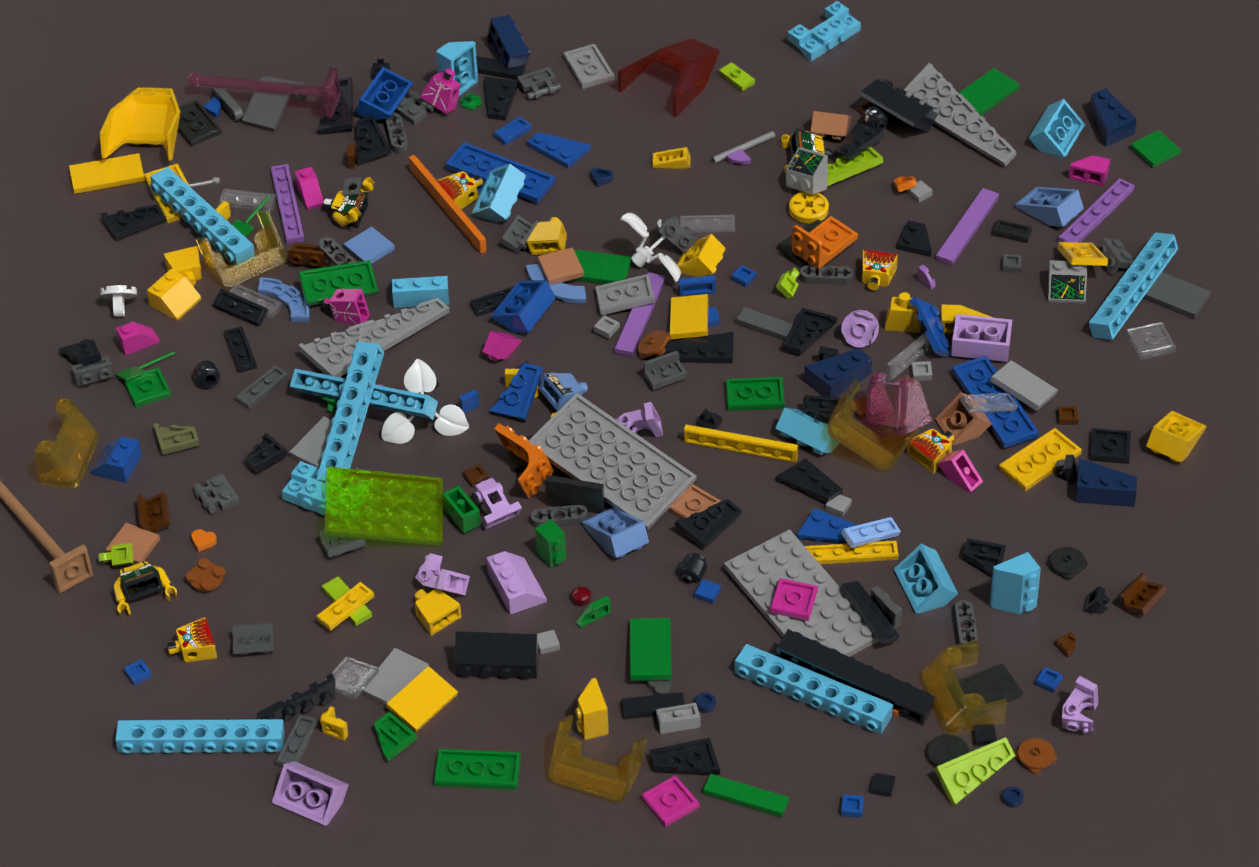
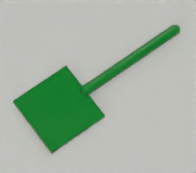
M268 195L245 222L237 219L232 226L247 238L254 230V227L248 224L249 221L270 199V196Z
M175 352L167 353L138 367L132 366L116 373L115 376L125 381L145 373L143 368L174 355Z

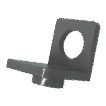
M363 178L345 179L343 196L360 195Z

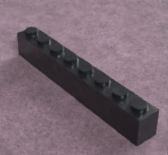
M788 629L777 646V657L893 704V710L902 709L901 712H898L899 715L922 726L934 708L936 696H933L930 692L922 691L908 682L898 680L891 674H885L871 665L861 663L856 658L848 657L834 648L822 645L817 640H811L797 631Z

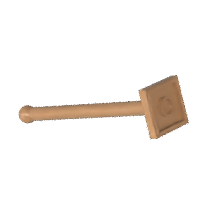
M0 478V498L55 559L49 562L56 591L60 594L92 577L93 571L88 551L84 544L65 554L1 482Z

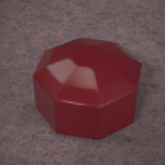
M579 586L573 589L571 600L575 605L585 606L590 603L591 592L587 587Z

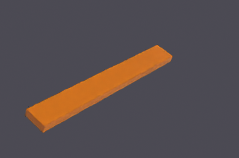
M415 155L410 156V171L480 254L486 252V238L420 160Z

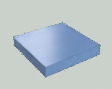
M372 226L343 244L344 249L360 262L370 260L371 264L395 250V245Z

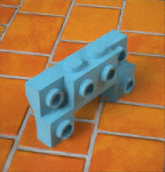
M838 1L825 8V17L828 18L826 21L810 31L799 24L787 33V40L798 47L805 58L810 61L833 49L836 45L844 42L861 30V22L849 15V9Z
M300 461L291 473V480L282 490V499L343 523L355 520L360 507L369 496V486L351 480L345 490L316 480L318 467Z

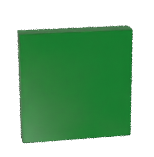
M1159 130L1130 145V148L1152 168L1181 154V149Z
M159 367L145 371V373L130 380H123L136 408L172 396Z

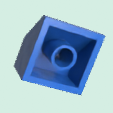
M121 436L108 443L92 468L91 474L126 483L142 457L139 440Z

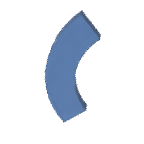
M540 264L526 265L530 281L547 280ZM561 282L550 285L555 297L563 300V302L586 303L585 286H573Z
M260 277L258 295L270 296L283 302L290 311L291 322H310L309 307L306 306L305 299L296 288L283 284L280 280Z

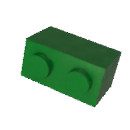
M460 486L442 494L444 510L463 533L481 525L479 509Z
M552 519L536 527L537 555L550 568L561 564L567 559L566 539L563 530Z

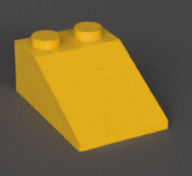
M1171 411L1153 427L1146 447L1150 448L1154 453L1168 456L1172 461L1182 462L1188 457L1205 431L1206 426Z

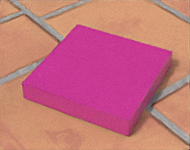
M779 578L770 613L809 621L819 586Z
M676 775L641 794L642 801L665 827L700 807V803Z

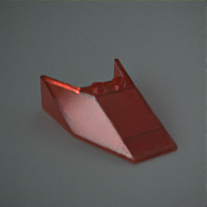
M693 38L664 47L619 70V92L622 93L654 62L681 73L673 94V117L676 118L706 88L720 50Z

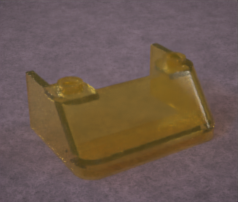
M269 211L257 212L263 230L258 231L254 236L255 256L235 265L232 262H225L220 253L213 252L208 238L196 239L207 267L223 286L233 287L285 263L287 254Z
M855 378L834 409L827 425L828 433L878 469L883 471L889 470L920 430V424L918 420L914 419L904 434L897 429H890L883 437H880L852 418L856 411V403L852 398L861 387L859 380Z
M978 640L944 649L922 672L921 681L926 691L936 696L934 710L944 731L948 734L956 735L972 731L974 725H995L1005 722L1006 699L986 703L980 694L970 693L964 695L953 669L977 664Z
M569 715L559 721L548 772L551 781L614 801H621L626 798L640 771L647 737H642L633 745L632 754L624 756L620 761L619 767L582 757L583 746L581 741L569 736L573 716Z

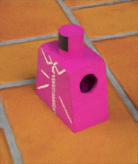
M446 69L444 73L440 72L434 75L420 95L422 99L445 114L455 110L460 83L453 80L455 72L451 69Z
M338 289L332 298L324 300V308L332 310L336 321L357 325L366 322L370 316L362 289Z

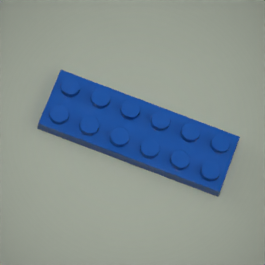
M465 142L445 163L446 169L456 173L463 171L470 178L480 175L483 182H486L490 171L511 164L526 175L524 186L517 196L537 204L556 182L555 176Z
M987 356L952 367V373L967 395L977 401L991 422L989 427L1003 448L1038 437L1039 431L1017 399L990 381L997 370Z

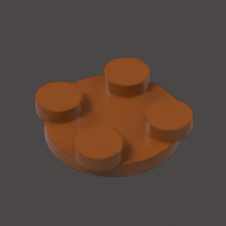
M656 330L646 335L638 345L639 357L646 359L654 354L656 356L663 355L666 351L664 347L671 339V335L663 330Z
M203 558L199 560L198 565L186 573V580L195 590L208 592L222 584L226 571L224 567H219L214 563H210L209 559Z
M1039 738L1025 740L1015 752L1016 760L1029 768V772L1035 775L1039 774L1041 769H1045L1057 761V755L1052 745Z

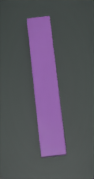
M288 164L271 167V173L286 243L305 241L289 166Z
M1119 178L1058 237V242H1082L1134 191L1135 186Z
M982 188L936 254V260L949 265L955 263L999 199V193Z
M648 272L655 303L632 308L616 344L615 353L633 357L666 281V276Z

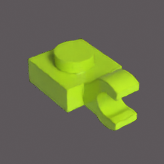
M795 267L791 272L787 271L782 274L776 285V288L787 299L794 296L799 285L795 281L799 275V271Z
M132 544L111 546V552L98 554L99 562H112V566L134 564Z

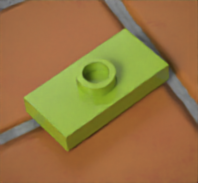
M732 62L719 70L720 76L742 92L755 84L753 77Z

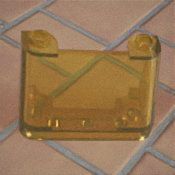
M58 397L55 409L61 415L62 426L55 441H42L37 445L34 457L40 484L75 488L83 478L99 437L97 430L72 400Z

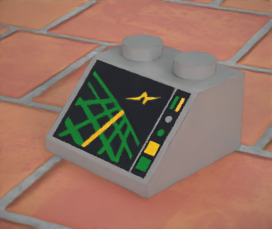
M799 147L786 169V187L809 194H816L826 190L828 155Z
M1050 260L1048 302L1085 304L1087 265H1071L1069 261Z

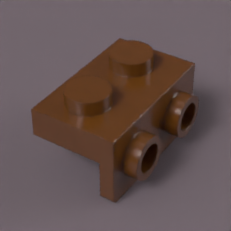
M293 243L292 248L287 250L288 261L291 264L325 266L327 259L324 257V252L319 251L318 245Z
M164 492L147 500L141 494L137 496L138 523L142 529L155 533L170 525L168 499Z
M1141 573L1120 595V599L1125 612L1145 615L1167 590L1165 585L1149 582L1146 574Z

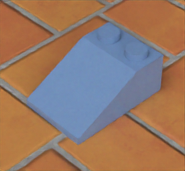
M1035 187L1015 204L1016 208L1041 222L1057 227L1066 226L1072 218H1075L1084 209L1078 190Z
M614 507L582 521V525L604 551L615 558L624 557L626 553L641 549L643 545L649 543L644 521L628 513L618 511Z

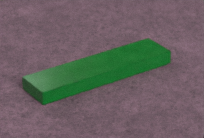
M710 774L703 789V794L778 817H783L789 804V797L713 774Z

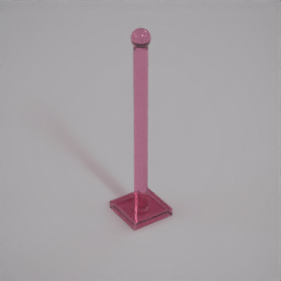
M332 67L329 69L323 86L207 75L200 76L198 73H191L188 77L189 84L194 87L201 85L322 97L325 115L331 118L342 94L337 69Z

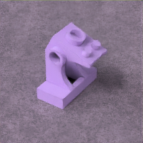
M652 402L644 403V409L624 413L616 419L627 428H632L634 433L641 429H648L654 433L655 437L663 436L661 418Z
M490 478L475 485L476 492L474 497L476 503L479 505L482 502L489 514L484 516L481 523L484 530L520 514L521 505L519 502L509 505L503 494L504 491L500 482L496 483L493 478ZM496 496L499 502L492 505L489 499Z
M430 553L425 557L426 560L419 568V572L415 577L422 585L466 595L470 576L441 569L440 572L443 556Z
M1079 676L1075 682V689L1063 705L1062 727L1069 731L1081 730L1087 734L1088 731H1094L1093 720L1083 716L1080 712L1086 707L1093 711L1098 706V685Z

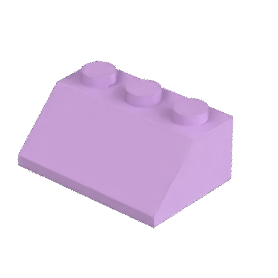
M956 314L951 356L975 359L987 356L989 360L1008 362L1012 320Z
M506 551L487 557L488 574L510 615L547 602L524 557Z
M298 762L284 763L272 803L326 826L343 804L349 784Z

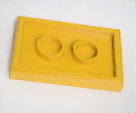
M1058 242L1057 249L1071 265H1108V259L1093 243Z
M708 294L671 298V339L708 336Z
M428 666L387 702L386 707L416 733L458 695V691Z

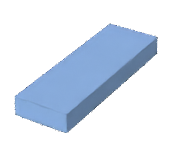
M892 517L845 528L841 534L849 546L853 548L899 536L901 531Z

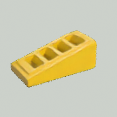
M684 147L653 153V168H690L691 157L688 148Z

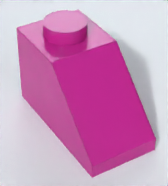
M1093 155L1070 164L1069 179L1104 186L1109 173L1110 159Z
M309 167L295 171L296 187L307 210L323 206V197L313 168Z
M130 322L116 328L118 344L125 355L160 342L153 328Z
M490 331L482 352L488 354V358L494 361L499 359L506 360L522 340L508 333Z
M964 450L949 452L938 462L946 478L969 493L983 482Z

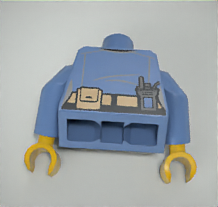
M545 373L539 381L534 398L539 396L540 390L553 407L559 411L576 393L581 396L583 393H586L588 387L585 382L579 383L570 373Z

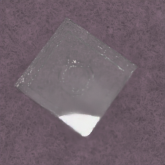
M1163 322L1127 329V336L1140 360L1176 352V346Z
M346 656L332 672L335 678V692L356 699L379 673L378 667Z

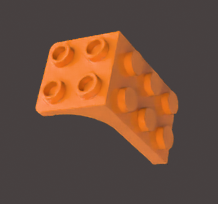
M832 216L809 233L795 225L792 227V252L806 260L810 265L820 269L856 241L858 233Z
M498 423L494 430L503 447L528 463L526 470L518 478V483L525 496L531 498L538 493L541 485L545 482L546 475H552L554 470L544 450L539 445H532L525 436H518L511 427L507 425L504 427Z

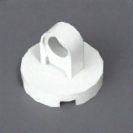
M125 285L106 286V290L100 288V297L113 300L114 317H124V299L137 297V288L132 286L130 290L126 289Z

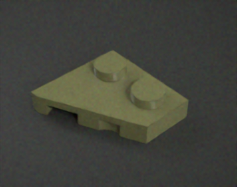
M158 423L153 424L162 455L200 446L195 427L171 425L170 428L160 427Z

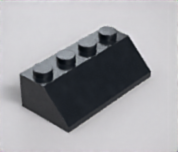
M876 79L860 92L859 95L909 125L929 132L938 116V113L933 111V106L927 103L921 104V99L914 95L909 97L906 95V90L900 87L897 89L892 87L894 83L887 79H884V81Z
M456 631V676L537 679L539 663L537 634Z

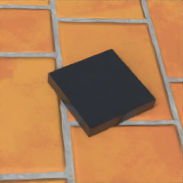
M1092 428L1090 461L1129 464L1131 431Z

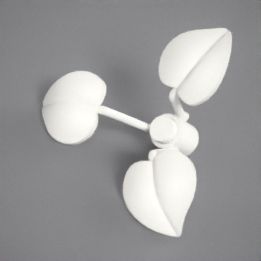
M633 213L623 215L621 219L630 224L643 237L639 247L636 249L637 252L631 257L633 262L638 267H643L647 262L650 263L652 260L659 258L676 283L681 275L679 266L668 255L664 256V254L658 253L652 257V250L666 237L663 235L650 248L648 246L643 247L649 236L648 231H646L647 226ZM663 220L657 221L659 228L663 225Z
M416 359L404 376V385L410 392L424 394V392L434 390L436 377L432 369L425 362ZM445 405L441 408L440 414L435 412L434 416L437 419L434 426L442 435H459L469 428L464 412L456 405ZM403 412L391 414L383 425L382 439L396 444L410 441L415 431L413 424L410 423L414 416L411 415L407 419Z

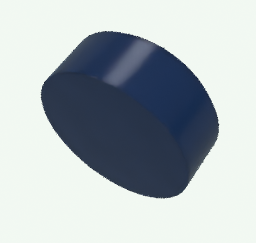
M707 692L699 694L695 700L698 711L702 713L712 712L716 707L715 696Z
M1010 786L1003 791L1002 801L1006 806L1016 808L1023 803L1024 794L1020 788Z

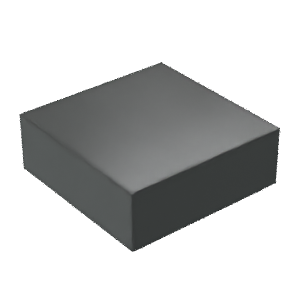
M1003 254L1002 271L1021 273L1022 255Z

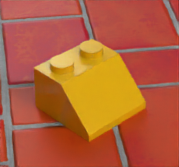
M711 233L697 240L687 253L683 252L677 265L682 274L693 277L711 276L716 271L717 264L722 260V255L726 248Z
M172 269L147 289L149 306L177 321L201 300V296L188 279Z
M592 678L578 698V708H575L578 719L576 721L577 730L579 733L582 732L585 740L609 734L608 709L597 679Z

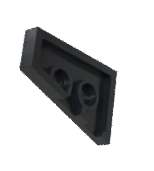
M484 77L489 119L506 121L518 88V81Z
M373 115L356 121L358 165L391 153L390 147Z
M856 123L836 148L835 157L849 162L883 139V131Z
M158 205L138 207L130 212L119 210L117 214L107 215V212L101 213L102 220L116 240L166 220L164 213Z
M802 308L783 344V350L801 355L837 323V317Z
M806 458L776 476V482L789 484L794 490L801 489L808 492L809 496L825 503L839 495H843V489Z
M729 499L709 506L702 512H695L688 518H681L674 525L702 549H705L741 515L742 510Z
M710 737L649 750L654 771L720 775V767Z

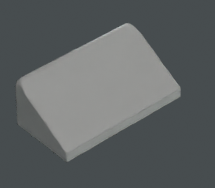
M696 703L656 709L661 734L701 727L700 714Z

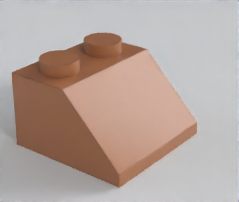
M813 111L811 133H815V135L825 138V135H832V139L842 140L843 137L848 135L852 117L849 115Z
M962 392L935 418L944 433L950 431L953 434L954 440L952 445L980 437L991 425V422L977 401Z

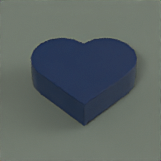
M593 168L590 171V177L594 184L600 187L613 181V172L607 169Z

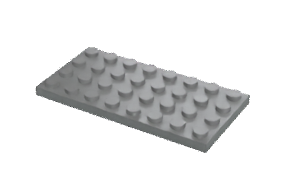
M578 393L529 440V443L532 445H539L544 450L549 462L571 478L604 484V501L618 511L628 513L644 521L647 531L696 481L697 477Z
M790 529L724 563L725 570L782 637L788 629L797 631L811 640H817L822 645L834 648L848 657L878 642V639L840 590L837 583ZM779 578L819 586L809 621L770 613Z

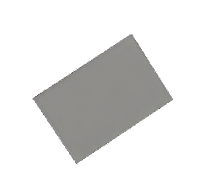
M595 44L563 53L564 60L582 89L615 80L613 72Z
M649 274L595 287L601 315L655 303Z
M1012 360L996 372L990 380L1036 411L1052 399L1058 391Z
M323 417L289 452L290 457L319 469L321 455L327 445L326 439L332 428V420Z
M394 648L361 688V694L386 705L387 702L426 669L429 664Z

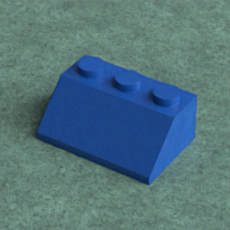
M382 67L359 99L356 113L364 118L373 115L375 120L390 118L412 87L413 82Z
M547 280L518 281L491 317L514 333H528L542 317L546 309L551 306L556 297Z

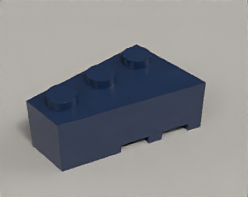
M510 15L491 18L486 42L494 46L492 47L493 51L500 53L499 58L507 68L527 64L530 50L523 42V36L519 34L516 22L512 20Z
M1107 88L1091 94L1090 111L1095 123L1098 124L1105 146L1135 134L1137 118Z
M858 348L806 365L804 368V382L822 396L838 397L871 374L872 358Z
M1079 458L1076 485L1077 503L1135 507L1137 477Z

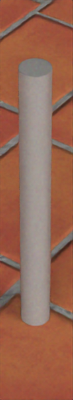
M771 131L712 157V161L718 163L726 159V155L739 149L745 151L775 138V133Z

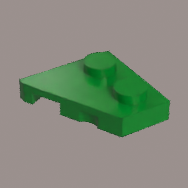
M391 712L386 713L374 723V728L387 762L417 740V734Z

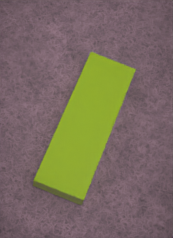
M339 577L322 585V590L333 602L350 590ZM363 605L350 615L348 619L355 626H358L370 619L372 612Z

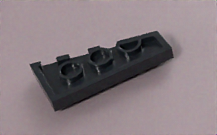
M352 78L336 79L329 94V102L325 105L326 111L321 117V125L317 129L319 135L353 129Z
M734 332L670 341L665 345L666 351L663 355L678 351L680 363L733 364Z
M333 674L325 676L327 680L320 684L317 681L310 684V688L303 693L297 691L291 694L286 702L283 703L280 700L257 712V720H289L296 714L309 712L318 705L332 702L335 699V678Z

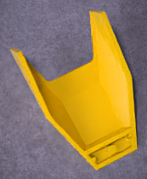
M137 88L110 109L100 131L102 158H107L123 144L132 143L133 145L150 144L153 146L162 144L168 159L172 160L180 119V110L173 89Z

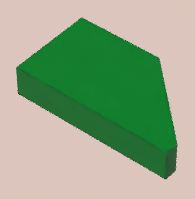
M605 596L589 604L576 621V625L582 628L610 614V598Z

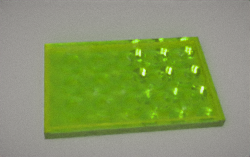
M327 467L324 535L442 546L443 478Z

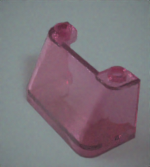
M882 372L871 375L872 378L869 379L865 422L868 431L900 436L933 421L918 378H910L907 375L901 377L899 382L892 383L886 382L888 376Z

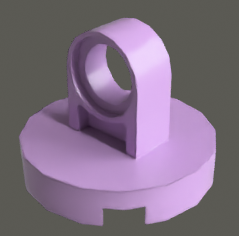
M855 310L845 317L841 331L847 343L854 347L862 348L875 341L879 333V324L872 313L866 310Z

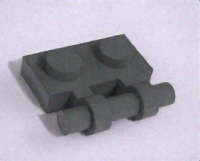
M550 67L517 77L524 92L531 91L526 93L528 100L533 98L539 99L543 95L555 94V91L561 90L559 83L553 85V83H556V77Z
M409 90L407 95L410 98L404 97L394 112L415 126L427 118V110L433 112L436 107L420 97L421 94L417 91Z
M223 473L205 480L206 487L201 486L200 483L193 485L195 495L202 500L203 507L209 510L211 514L217 511V506L225 510L240 503V498Z

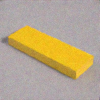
M359 582L316 616L317 621L328 630H333L374 598V592Z

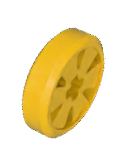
M799 192L790 199L789 213L798 222L811 224L817 219L822 221L828 215V200L820 193L809 194Z

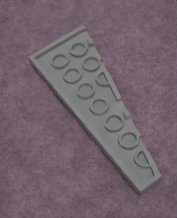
M928 63L904 89L909 97L914 95L921 99V104L927 103L934 107L933 111L938 113V116L933 124L1004 167L1016 156L1015 149L998 135L996 130L985 121V118L976 112L975 108L953 88L950 82L948 83L943 78V75L931 63Z
M437 297L419 303L415 308H404L400 310V313L391 316L389 314L384 315L383 319L377 321L372 319L351 326L344 332L330 333L329 337L323 339L316 338L314 342L306 345L301 343L298 345V348L324 374L341 377L347 373L348 366L352 361V352L356 348L357 342L376 343L385 351L448 314L449 307Z

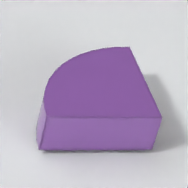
M742 149L726 155V160L732 164H751L750 157Z
M921 265L918 268V281L932 290L936 287L935 280L930 277L929 269L925 265Z

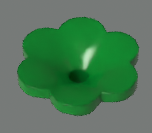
M468 93L466 97L461 98V106L464 109L475 110L482 106L481 97L474 96L473 93Z
M321 397V399L328 403L326 410L334 412L338 401Z

